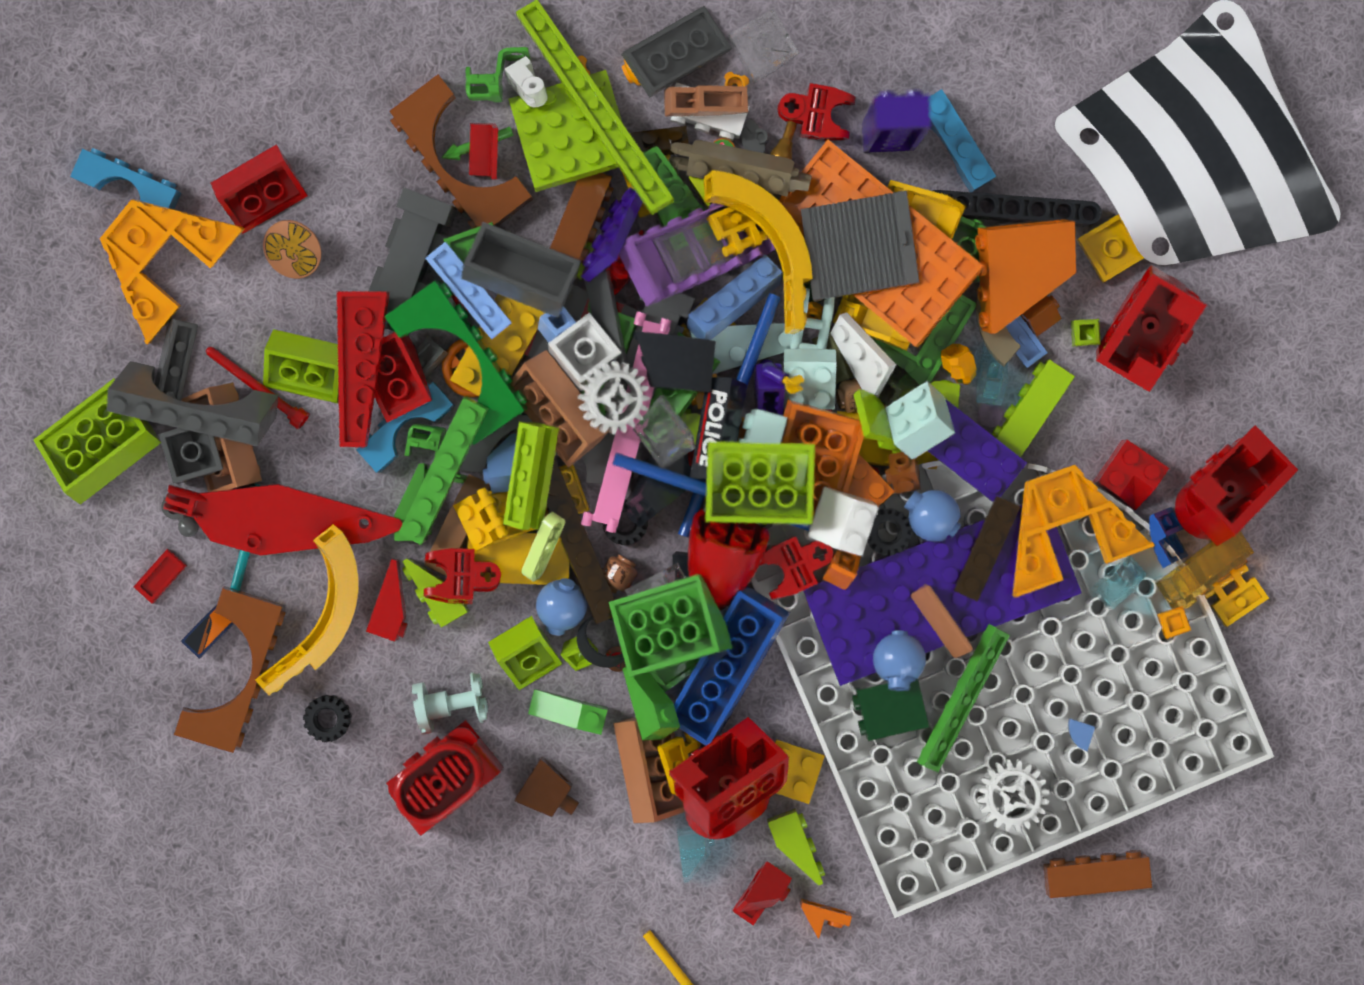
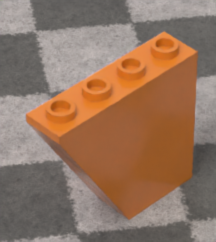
M1061 219L978 228L975 244L977 250H979L978 262L984 266V269L979 273L980 286L977 290V296L981 302V312L979 313L978 321L982 331L990 334L999 332L1076 274L1075 221Z

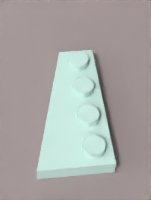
M785 322L771 323L758 360L784 353V349H790L793 334H785ZM757 324L730 325L712 339V341H716L714 357L720 361V364L712 374L742 365ZM689 330L690 336L693 337V338H696V337L692 334V332Z

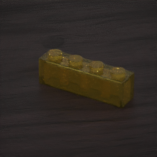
M1240 531L1237 535L1219 546L1210 541L1155 584L1171 609L1180 606L1186 609L1197 602L1196 597L1198 595L1203 596L1212 591L1215 582L1219 583L1230 577V571L1233 568L1236 570L1247 564L1246 558L1252 555L1254 551Z

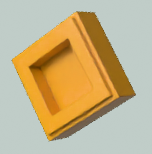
M1183 606L1157 614L1166 639L1191 631Z

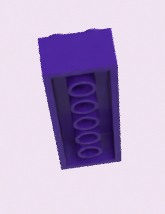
M921 90L907 91L906 95H896L894 91L880 92L879 96H875L862 122L863 153L914 151L931 127L930 94H923Z

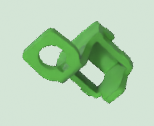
M509 47L500 50L496 73L472 74L471 67H466V94L468 99L473 101L489 100L494 103L503 102L502 77L505 60L518 61L525 56L530 60L529 49L527 47ZM512 53H521L522 55H511V54H512ZM472 84H486L487 86H473Z
M413 424L408 431L405 456L411 455L413 446L434 450L436 456L446 435V428ZM415 429L430 431L431 434L417 433ZM458 473L454 482L464 483L467 475Z

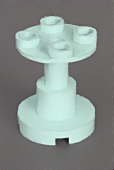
M470 673L472 691L447 695L446 691L428 694L424 682L412 685V694H417L418 699L413 701L419 729H422V735L433 733V719L451 716L452 710L475 706L479 722L483 723L484 720H487L488 706L486 698H481L483 684L480 673Z

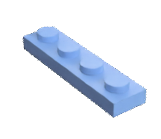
M444 242L425 258L491 339L495 338L512 324V321L485 288L461 279L464 263L447 242Z

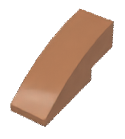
M698 85L697 87H669L664 90L665 116H714L748 113L747 86Z

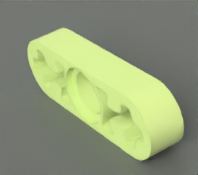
M554 512L549 513L542 521L522 568V574L533 582L538 580L544 573L565 525V520Z

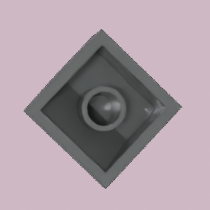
M181 428L159 434L173 484H181L205 477L224 469L214 436Z

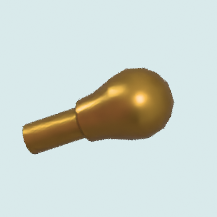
M787 121L783 137L770 155L792 160V139L797 126L795 122Z

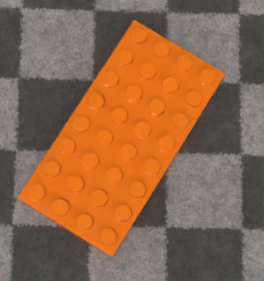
M827 140L802 170V173L811 175L809 190L788 191V195H782L778 201L792 216L805 240L801 209L894 192L830 140ZM909 205L920 283L853 295L918 348L984 269V266Z

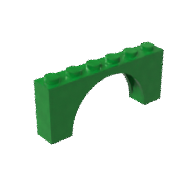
M437 280L384 317L399 338L420 329L435 328L457 335L473 350L478 359L482 375L481 392L477 402L489 408L472 443L475 445L527 410L528 408L525 404L528 401L519 389L517 391L510 383L513 379L505 368L501 370L496 363L498 357L492 348L485 347L481 341L483 335L475 325H470L466 319L468 313L460 303L456 305L451 297L454 295L452 290L445 282L441 283L440 280Z

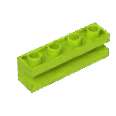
M1050 359L1044 363L1041 361L1032 372V375L1035 377L1030 385L1028 383L1023 385L1018 393V396L1021 398L1016 405L1011 404L1003 415L1006 418L1005 422L1001 427L997 425L991 433L992 436L1019 457L1023 455L1075 377Z
M519 422L503 521L504 525L521 530L540 528L545 518L559 427L536 422Z

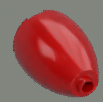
M703 510L698 511L694 515L688 543L689 577L701 574L719 611H722L733 602L738 591L744 590L757 572L769 542L770 535L768 529L762 528L757 523L706 522V512Z

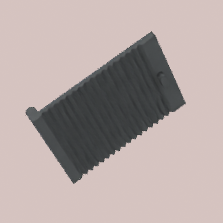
M907 191L801 209L805 243L812 266L813 279L810 282L815 302L827 298L920 283Z

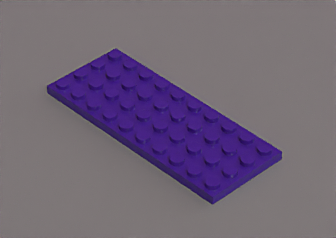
M1020 505L1021 507L978 602L953 591L985 519L958 529L953 538L948 535L943 541H926L895 555H889L858 567L856 577L846 590L825 580L803 590L839 686L876 673L873 663L875 648L883 638L892 635V631L908 632L909 636L919 641L925 653L945 646L911 598V594L924 584L930 585L966 638L985 631L989 624L995 627L1081 594V589L1057 527L1046 531L1063 580L1019 597H1013L1022 505Z

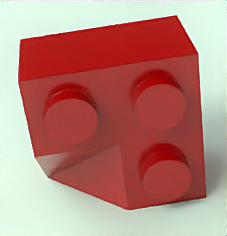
M1126 439L1120 441L1093 482L1135 511L1157 488L1170 468Z

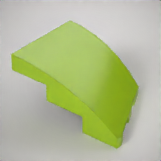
M859 389L853 395L864 438L877 440L879 448L892 450V453L903 452L894 444L887 413L882 401L874 394Z

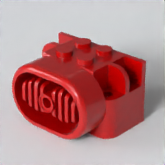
M1151 265L1143 277L1132 287L1115 315L1112 325L1101 340V344L1098 345L1096 361L1150 392L1167 365L1172 366L1179 356L1177 350L1181 344L1184 343L1186 345L1194 333L1191 329L1207 304L1202 302L1195 292L1186 288L1185 284Z
M1254 425L1242 438L1233 442L1231 446L1226 444L1218 453L1217 451L1205 461L1206 465L1203 468L1197 469L1189 477L1191 480L1179 491L1175 500L1176 517L1180 525L1190 535L1199 539H1210L1216 546H1219L1237 535L1292 478L1298 469Z
M749 717L724 734L715 736L711 743L702 749L695 750L689 758L669 771V775L675 780L674 792L684 803V811L689 826L694 832L708 839H724L736 834L762 815L768 807L770 797L785 785L788 779L789 756Z
M467 720L463 721L442 739L437 736L423 748L425 752L422 755L416 752L403 763L405 768L386 783L389 794L395 801L399 812L409 821L420 836L468 801L504 768Z

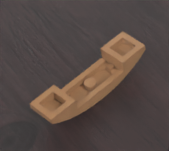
M469 474L453 505L470 495L476 494L482 488L486 487L489 492L491 489L490 484H485L483 480ZM453 505L436 537L431 551L448 548L460 549L467 536ZM425 562V566L447 576V573L441 567Z

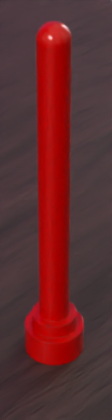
M214 347L206 349L207 356L251 389L276 395ZM278 396L277 408L287 415V419L290 420L289 424L299 430L308 420L310 413L302 407L300 409L292 407Z

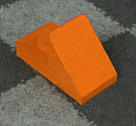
M835 549L823 579L846 590L857 575L861 556Z
M801 898V908L818 939L824 920H828V925L842 928L843 925L850 926L852 919L850 912Z

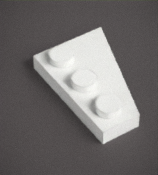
M848 313L841 314L831 331V335L861 389L879 397L896 364Z

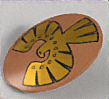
M293 220L279 221L273 224L264 236L263 250L265 257L272 268L281 275L299 279L311 275L318 268L322 254L321 246L316 235L304 224Z

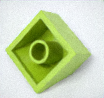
M532 616L488 642L498 664L518 690H521L562 664L549 640Z

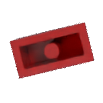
M767 861L756 872L736 910L744 912L774 906L779 900L783 902L790 893L791 889L788 886L792 878Z

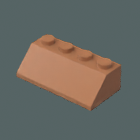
M547 350L525 362L512 378L513 381L510 383L516 391L519 389L528 401L525 404L528 409L524 412L531 421L559 427L555 451L567 467H570L608 434L609 430L603 433L599 431V426L594 428L590 426L591 420L583 418L587 411L579 409V406L585 403V401L577 398L581 393Z
M233 382L208 387L183 398L181 401L199 405H220L238 401L239 395ZM215 437L224 469L204 477L208 492L239 489L262 481L253 445Z
M636 717L613 723L633 822L652 823L685 812L684 803L677 795L671 793L657 748L675 738V732L662 740H642Z

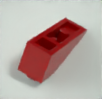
M393 558L390 561L366 632L396 642L399 637H404L408 623L404 622L406 610L400 562L398 559Z

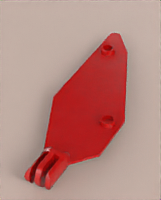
M281 484L198 493L169 485L167 490L169 493L166 494L165 498L167 503L163 507L164 510L194 518L211 542L260 556L318 549L313 540L332 525L341 530L349 544L352 545L368 543L397 532L403 524L402 520L396 517ZM361 519H367L369 525H364Z

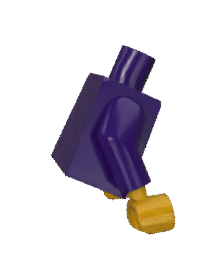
M771 360L761 361L755 367V408L783 416L785 387L790 394L804 390L799 385L804 382V378L801 375L789 378V375L782 371L781 364L774 363Z

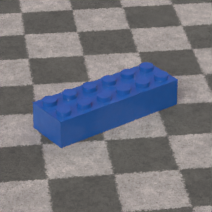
M749 586L744 590L738 591L723 617L732 649L699 659L674 703L680 724L679 729L705 746L711 743L715 736L720 735L790 615L789 611Z

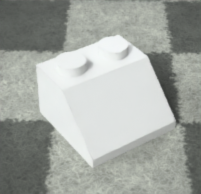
M590 313L548 343L549 353L580 391L583 390L579 387L580 385H588L589 383L584 376L594 377L593 367L602 371L601 365L603 362L611 366L612 361H615L621 355V351Z
M824 486L807 536L836 549L862 556L878 506L871 500Z

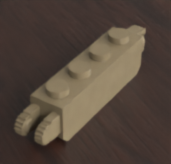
M703 140L694 141L693 145L681 142L671 145V151L674 154L689 157V159L682 157L669 158L673 168L687 171V176L704 179L713 170L727 172L748 179L769 193L787 196L788 191H808L810 187L811 175L799 172V169L794 167L795 162L789 158Z

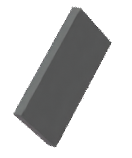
M703 6L630 47L621 55L650 98L728 53L732 47L706 7Z

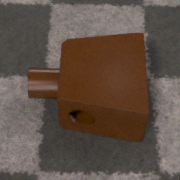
M541 757L514 800L550 817H553L558 807L572 815L579 804L577 800L567 795L573 784L543 757Z

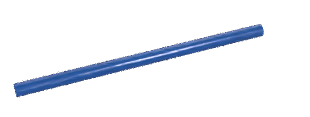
M769 293L736 379L747 384V386L781 297ZM693 492L678 534L689 538L693 517L701 510L706 496Z
M617 452L614 456L612 463L614 466L706 496L707 483ZM785 523L809 531L811 524Z

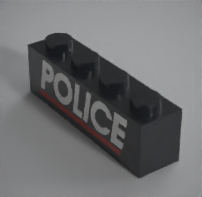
M712 377L711 393H704L690 473L691 478L707 483L708 442H737L742 422L747 384L732 377Z

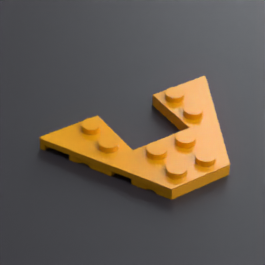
M135 199L130 200L100 237V241L104 250L109 255V262L112 269L116 271L121 283L120 287L127 303L130 304L133 310L132 314L134 319L138 321L145 337L144 342L147 345L152 342L181 307L176 300L142 272L168 239L173 236L209 268H213L243 232V227Z
M1071 465L1026 481L1013 597H1019L1063 580L1046 531L1088 515L1105 564L1149 549L1155 545L1153 542H1149L1135 528L1136 525L1132 521H1128L1124 517L1123 512L1111 500L1108 501L1097 490L1098 487L1091 480H1087L1084 477L1083 472L1076 465Z

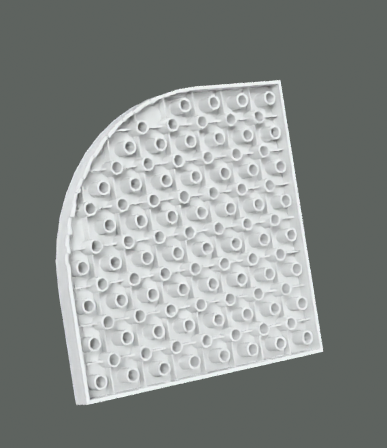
M939 460L919 464L921 489L916 491L922 494L929 490H940L951 495L960 508L961 517L958 520V523L961 524L960 528L986 518L992 504L988 498ZM1027 463L1001 498L1018 506L1022 505L1025 482L1052 473L1055 470ZM938 466L937 469H928L930 467ZM886 474L881 475L883 480L887 483ZM1097 489L1108 501L1111 500L1123 512L1124 517L1128 521H1132L1136 525L1135 528L1149 542H1152L1150 526L1146 521L1134 513L1131 508L1123 505L1105 491ZM915 490L898 494L894 493L878 510L886 508L896 509L909 519V511L904 506ZM1088 515L1057 526L1082 593L995 626L1010 636L938 773L920 765L917 761L985 631L967 637L973 650L960 657L954 658L946 646L925 653V667L918 680L929 723L928 728L868 741L866 735L861 736L858 721L862 720L860 710L855 711L852 695H856L855 688L860 687L863 689L889 682L883 680L876 672L839 686L804 592L801 591L794 595L771 600L768 593L778 588L777 585L783 581L784 571L775 564L767 565L766 563L759 566L751 580L755 591L790 612L776 637L777 644L894 918L1274 757L1217 620L1199 584L1196 583L1187 566L1170 545L1166 543L1163 546L1172 558L1177 556L1179 561L1165 568H1162L1154 547L1105 564ZM884 522L879 526L878 535L881 540L891 542L897 537L898 528L893 522ZM774 523L773 527L768 529L770 538L766 551L793 536L797 537L801 547L816 541V539L807 536L809 531L785 523ZM911 530L912 538L909 541V545L903 550L927 540L920 538ZM866 543L859 567L889 555L875 552ZM786 545L793 562H796L789 545ZM818 546L815 548L816 553L813 554V558L818 557L820 560H823L824 553L827 551ZM830 563L813 571L818 583L824 581L823 576ZM799 566L796 567L803 583L806 584V581L799 569ZM1183 606L1191 631L1166 639L1157 614ZM1069 718L1095 727L1088 751L1079 748L1071 739L1068 730ZM1006 759L1011 761L1012 766H1015L1017 759L1022 762V768L1027 763L1031 764L1030 773L1034 770H1039L1040 775L1037 777V780L1044 778L1047 782L1041 788H1046L1050 792L1042 796V798L1049 801V804H1042L1040 806L1046 813L1036 814L1039 819L1038 823L1030 819V829L1022 823L1020 825V832L1015 830L1014 825H1011L1009 832L1005 831L1004 823L999 828H996L994 826L996 818L988 822L986 816L989 812L982 813L980 811V808L985 803L977 801L978 797L984 795V793L977 790V787H985L986 785L980 778H990L987 769L989 768L996 772L997 762L1004 768ZM1018 775L1007 776L1000 780L999 783L1008 784L1016 780ZM1027 780L1024 785L1025 795L1032 800L1033 790L1030 782ZM1004 790L1010 800L1014 798L1022 801L1015 792L1012 793ZM993 791V802L999 811L1002 806L1001 796ZM1018 807L1012 812L1010 811L1009 816L1021 814L1027 808Z

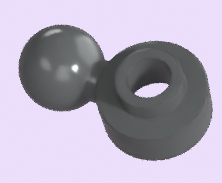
M164 498L162 502L164 515L170 519H178V530L181 535L185 537L194 536L199 529L195 519L164 510V504L167 503Z

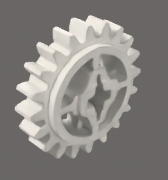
M612 361L610 367L607 363L603 362L601 365L602 371L595 367L592 368L594 377L584 376L589 383L588 385L582 384L579 386L585 390V394L578 395L577 397L585 401L584 404L579 406V409L587 411L583 418L591 420L590 426L594 428L599 426V431L605 433L609 430V433L616 434L618 427L621 432L625 433L626 424L635 428L634 418L643 420V417L639 414L640 410L648 411V408L642 402L650 400V397L643 395V392L647 391L649 386L640 385L645 379L644 376H636L638 370L633 367L629 369V364L622 363L619 366L618 362ZM620 378H623L628 383L631 393L625 392L623 385L620 384ZM606 382L604 388L598 391L602 384ZM617 394V398L611 401V397H614ZM597 403L604 405L605 411H608V418L600 413ZM629 404L628 408L622 413L624 407Z
M1006 759L1005 767L1003 768L997 762L996 772L989 768L987 769L990 778H980L986 784L985 787H977L979 792L984 793L983 796L977 798L978 802L985 803L980 808V811L982 813L989 812L986 816L988 822L996 818L994 822L996 828H999L1004 823V829L1009 832L1011 825H1014L1015 830L1020 832V825L1022 823L1030 829L1029 820L1032 819L1038 823L1039 819L1036 814L1046 813L1040 806L1042 804H1049V801L1042 798V796L1050 792L1046 788H1041L1047 781L1044 778L1037 780L1040 771L1034 770L1030 773L1032 765L1029 763L1022 768L1020 760L1017 759L1015 766H1012L1011 761ZM1018 775L1016 780L1008 784L999 783L1000 780L1007 776ZM1027 780L1032 786V800L1025 795L1024 785ZM1004 790L1012 793L1015 792L1022 801L1014 798L1010 800ZM993 791L1001 796L1002 806L999 811L993 802ZM1018 807L1027 808L1021 814L1009 816L1010 811L1012 812Z

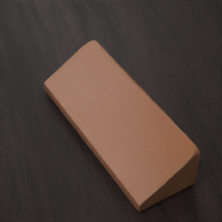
M924 584L911 594L913 601L954 658L973 650L972 645L930 585Z

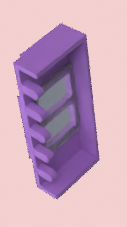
M712 203L709 205L710 209L705 211L702 208L696 209L688 214V218L682 219L679 216L669 221L666 227L661 228L660 225H657L647 230V234L640 237L639 234H635L625 240L626 244L621 248L619 255L640 297L643 298L646 306H649L760 259L765 254L769 255L775 251V247L768 238L758 247H749L744 249V252L734 256L732 254L725 257L722 253V247L727 246L729 242L726 238L720 241L717 240L706 218L729 206ZM756 225L759 232L763 231L759 225ZM745 230L737 233L740 240L747 237Z

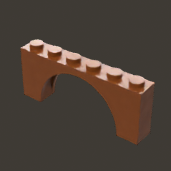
M437 74L391 109L389 112L393 118L390 121L399 133L404 130L409 138L405 141L415 153L418 150L424 156L421 162L429 173L433 171L437 173L440 179L436 182L445 193L450 191L456 199L452 203L461 214L466 211L471 218L468 224L472 229L481 226L483 222L487 224L493 222L494 226L498 227L531 202L533 198L517 176L500 185L475 187L456 180L444 170L436 153L435 133L440 117L456 97L439 74Z
M226 586L222 588L214 613L229 619L246 637L252 654L251 675L243 690L231 701L221 706L210 709L183 707L174 732L175 736L234 753L235 747L241 748L246 734L241 732L243 723L249 724L254 710L249 708L251 699H257L261 689L255 679L267 670L270 660H266L265 657L268 650L273 651L278 636L273 635L276 625L281 627L286 613L281 611L282 604Z

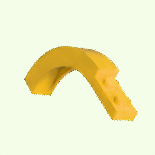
M711 171L704 177L705 202L729 206L752 219L766 233L775 247L783 272L785 334H796L804 330L807 315L804 311L806 288L803 284L813 279L809 252L799 227L785 207L759 185L738 175L722 171Z
M335 525L329 527L313 540L322 554L327 569L328 591L324 609L310 634L296 648L255 679L268 696L279 691L293 676L302 673L308 664L314 670L318 669L341 643L353 619L359 587L357 564L348 540Z

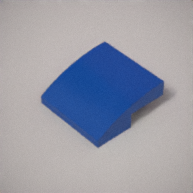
M1169 507L1149 516L1151 540L1155 545L1154 551L1162 568L1179 561L1177 556L1172 558L1165 550L1163 545L1166 543L1174 549L1181 560L1189 556L1176 534L1184 528L1180 525L1173 508Z

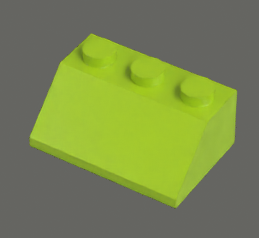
M273 329L264 349L263 385L268 388L338 403V344Z

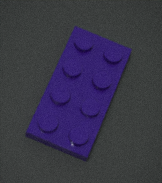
M631 187L627 189L620 201L616 199L608 209L610 215L602 222L599 228L602 232L591 245L593 251L583 262L585 268L581 277L587 282H590L612 264L621 251L643 203L636 191Z
M946 400L955 433L927 450V452L993 502L995 496L1001 497L1027 462Z

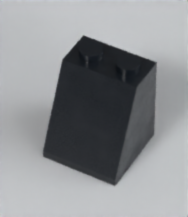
M670 439L666 440L648 455L645 461L646 463L690 477L691 465ZM639 474L624 508L629 519L640 527L687 490Z

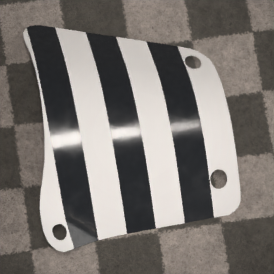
M1220 0L1213 3L1168 47L1068 109L1056 119V131L1099 181L1124 222L1137 250L1146 260L1158 265L1182 263L1329 231L1339 223L1341 216L1339 205L1314 163L1280 95L1258 36L1244 10L1232 1ZM1224 12H1228L1234 17V24L1228 30H1221L1216 22L1218 16ZM1092 128L1098 132L1099 140L1093 145L1085 144L1080 139V132L1083 129ZM1158 237H1164L1169 242V250L1163 256H1158L1152 251V243Z

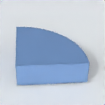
M1069 718L1068 730L1071 739L1079 748L1088 751L1095 727Z

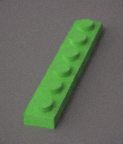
M467 396L463 398L402 524L399 534L419 545L425 542L489 408Z
M990 624L981 636L976 650L970 657L964 673L958 680L953 694L946 703L941 717L934 726L930 738L922 749L917 763L937 773L939 772L1010 636L1009 634Z

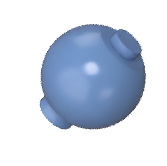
M915 490L904 506L909 511V523L912 530L924 540L931 542L943 541L948 535L953 538L961 526L958 523L961 517L960 508L956 500L944 491L929 490L920 494Z
M563 578L552 581L541 589L536 600V611L542 623L546 625V631L552 635L560 636L565 634L566 630L576 627L583 620L587 611V602L581 588L574 581Z
M892 631V635L886 636L878 643L873 655V663L877 674L883 680L889 682L888 689L894 691L909 690L910 683L922 674L926 662L922 645L914 637L909 636L906 631Z

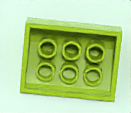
M115 378L33 439L63 492L80 505L161 444L160 439L147 420L107 411L108 388Z
M708 442L706 522L812 524L815 444Z

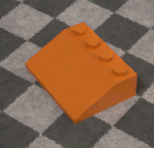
M788 400L783 417H787L780 443L815 444L814 516L824 486L848 493L864 434L860 420Z

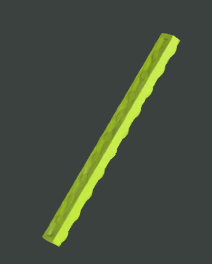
M535 0L516 11L517 18L651 215L673 203L674 198L540 2Z

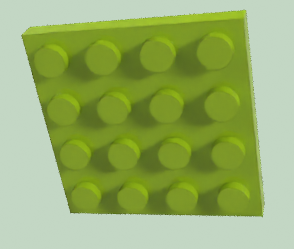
M603 70L590 74V77L622 122L607 71ZM562 83L545 88L547 101L540 107H530L520 96L509 98L536 192L619 168Z

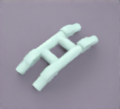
M806 288V298L804 300V311L806 312V315L810 295V289ZM835 297L824 299L821 320L807 318L805 328L819 330L817 345L802 343L804 331L802 330L792 335L790 349L827 348Z

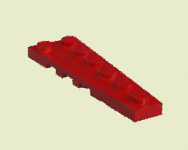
M337 291L340 447L368 446L386 323L384 316L387 315L389 291Z

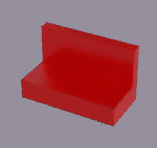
M470 123L469 175L490 176L491 179L497 180L498 127L496 123Z

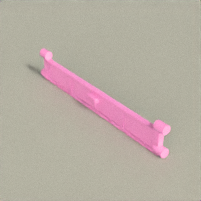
M636 312L633 324L643 326L642 332L669 334L671 320L662 318L661 323L657 324L646 321L647 314ZM638 344L633 368L638 370L636 376L641 375L645 378L640 385L649 386V389L643 392V395L650 397V400L642 402L649 409L654 387L649 385L647 370L641 360L643 355ZM629 385L627 386V393H631ZM629 404L624 407L622 413L628 408ZM639 411L643 420L634 418L635 428L626 424V432L623 433L617 427L595 512L593 514L584 511L581 521L582 525L591 527L592 521L607 524L606 531L616 533L632 471L612 465L616 452L636 459L648 411Z

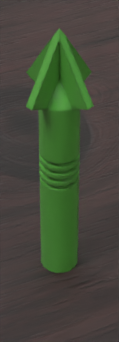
M510 126L498 131V142L513 136ZM469 142L459 146L453 144L441 158L460 160L462 155L469 153Z

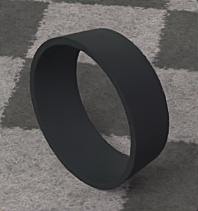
M590 616L581 624L577 632V646L580 653L587 661L599 667L610 668L621 664L624 661L623 653L607 656L597 652L590 645L586 635L587 625L589 621L593 620V617Z

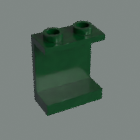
M918 678L910 683V689L906 691L889 690V683L863 689L860 687L855 688L856 695H852V701L855 711L860 710L862 720L858 721V727L861 736L866 735V739L872 741L929 727Z

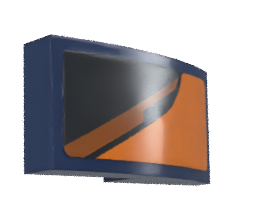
M216 606L181 640L199 659L234 625L229 619L214 613Z

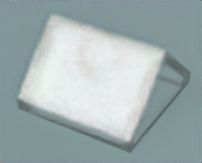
M661 395L643 416V420H640L633 429L661 468L668 467L695 449L692 432L664 395Z

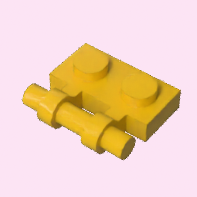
M731 207L711 214L706 218L717 240L720 241L726 238L729 242L727 246L722 247V253L725 257L732 254L734 256L744 252V249L749 247H758L769 238L764 231H758L757 224L752 219ZM745 230L747 237L740 240L737 233Z
M486 487L453 505L475 552L498 541V538L508 535L503 524L504 518L499 516L494 505L496 501L493 495H489Z
M1243 562L1237 567L1232 566L1226 570L1227 573L1218 580L1213 579L1202 590L1206 599L1214 594L1218 598V601L1210 606L1225 627H1228L1269 599L1255 577H1251L1247 581L1243 579L1241 575L1249 571ZM1234 581L1237 588L1226 594L1222 588Z
M685 732V742L682 737L677 736L657 747L672 794H675V780L669 775V771L689 758L688 754L690 753L691 755L701 746L698 740Z

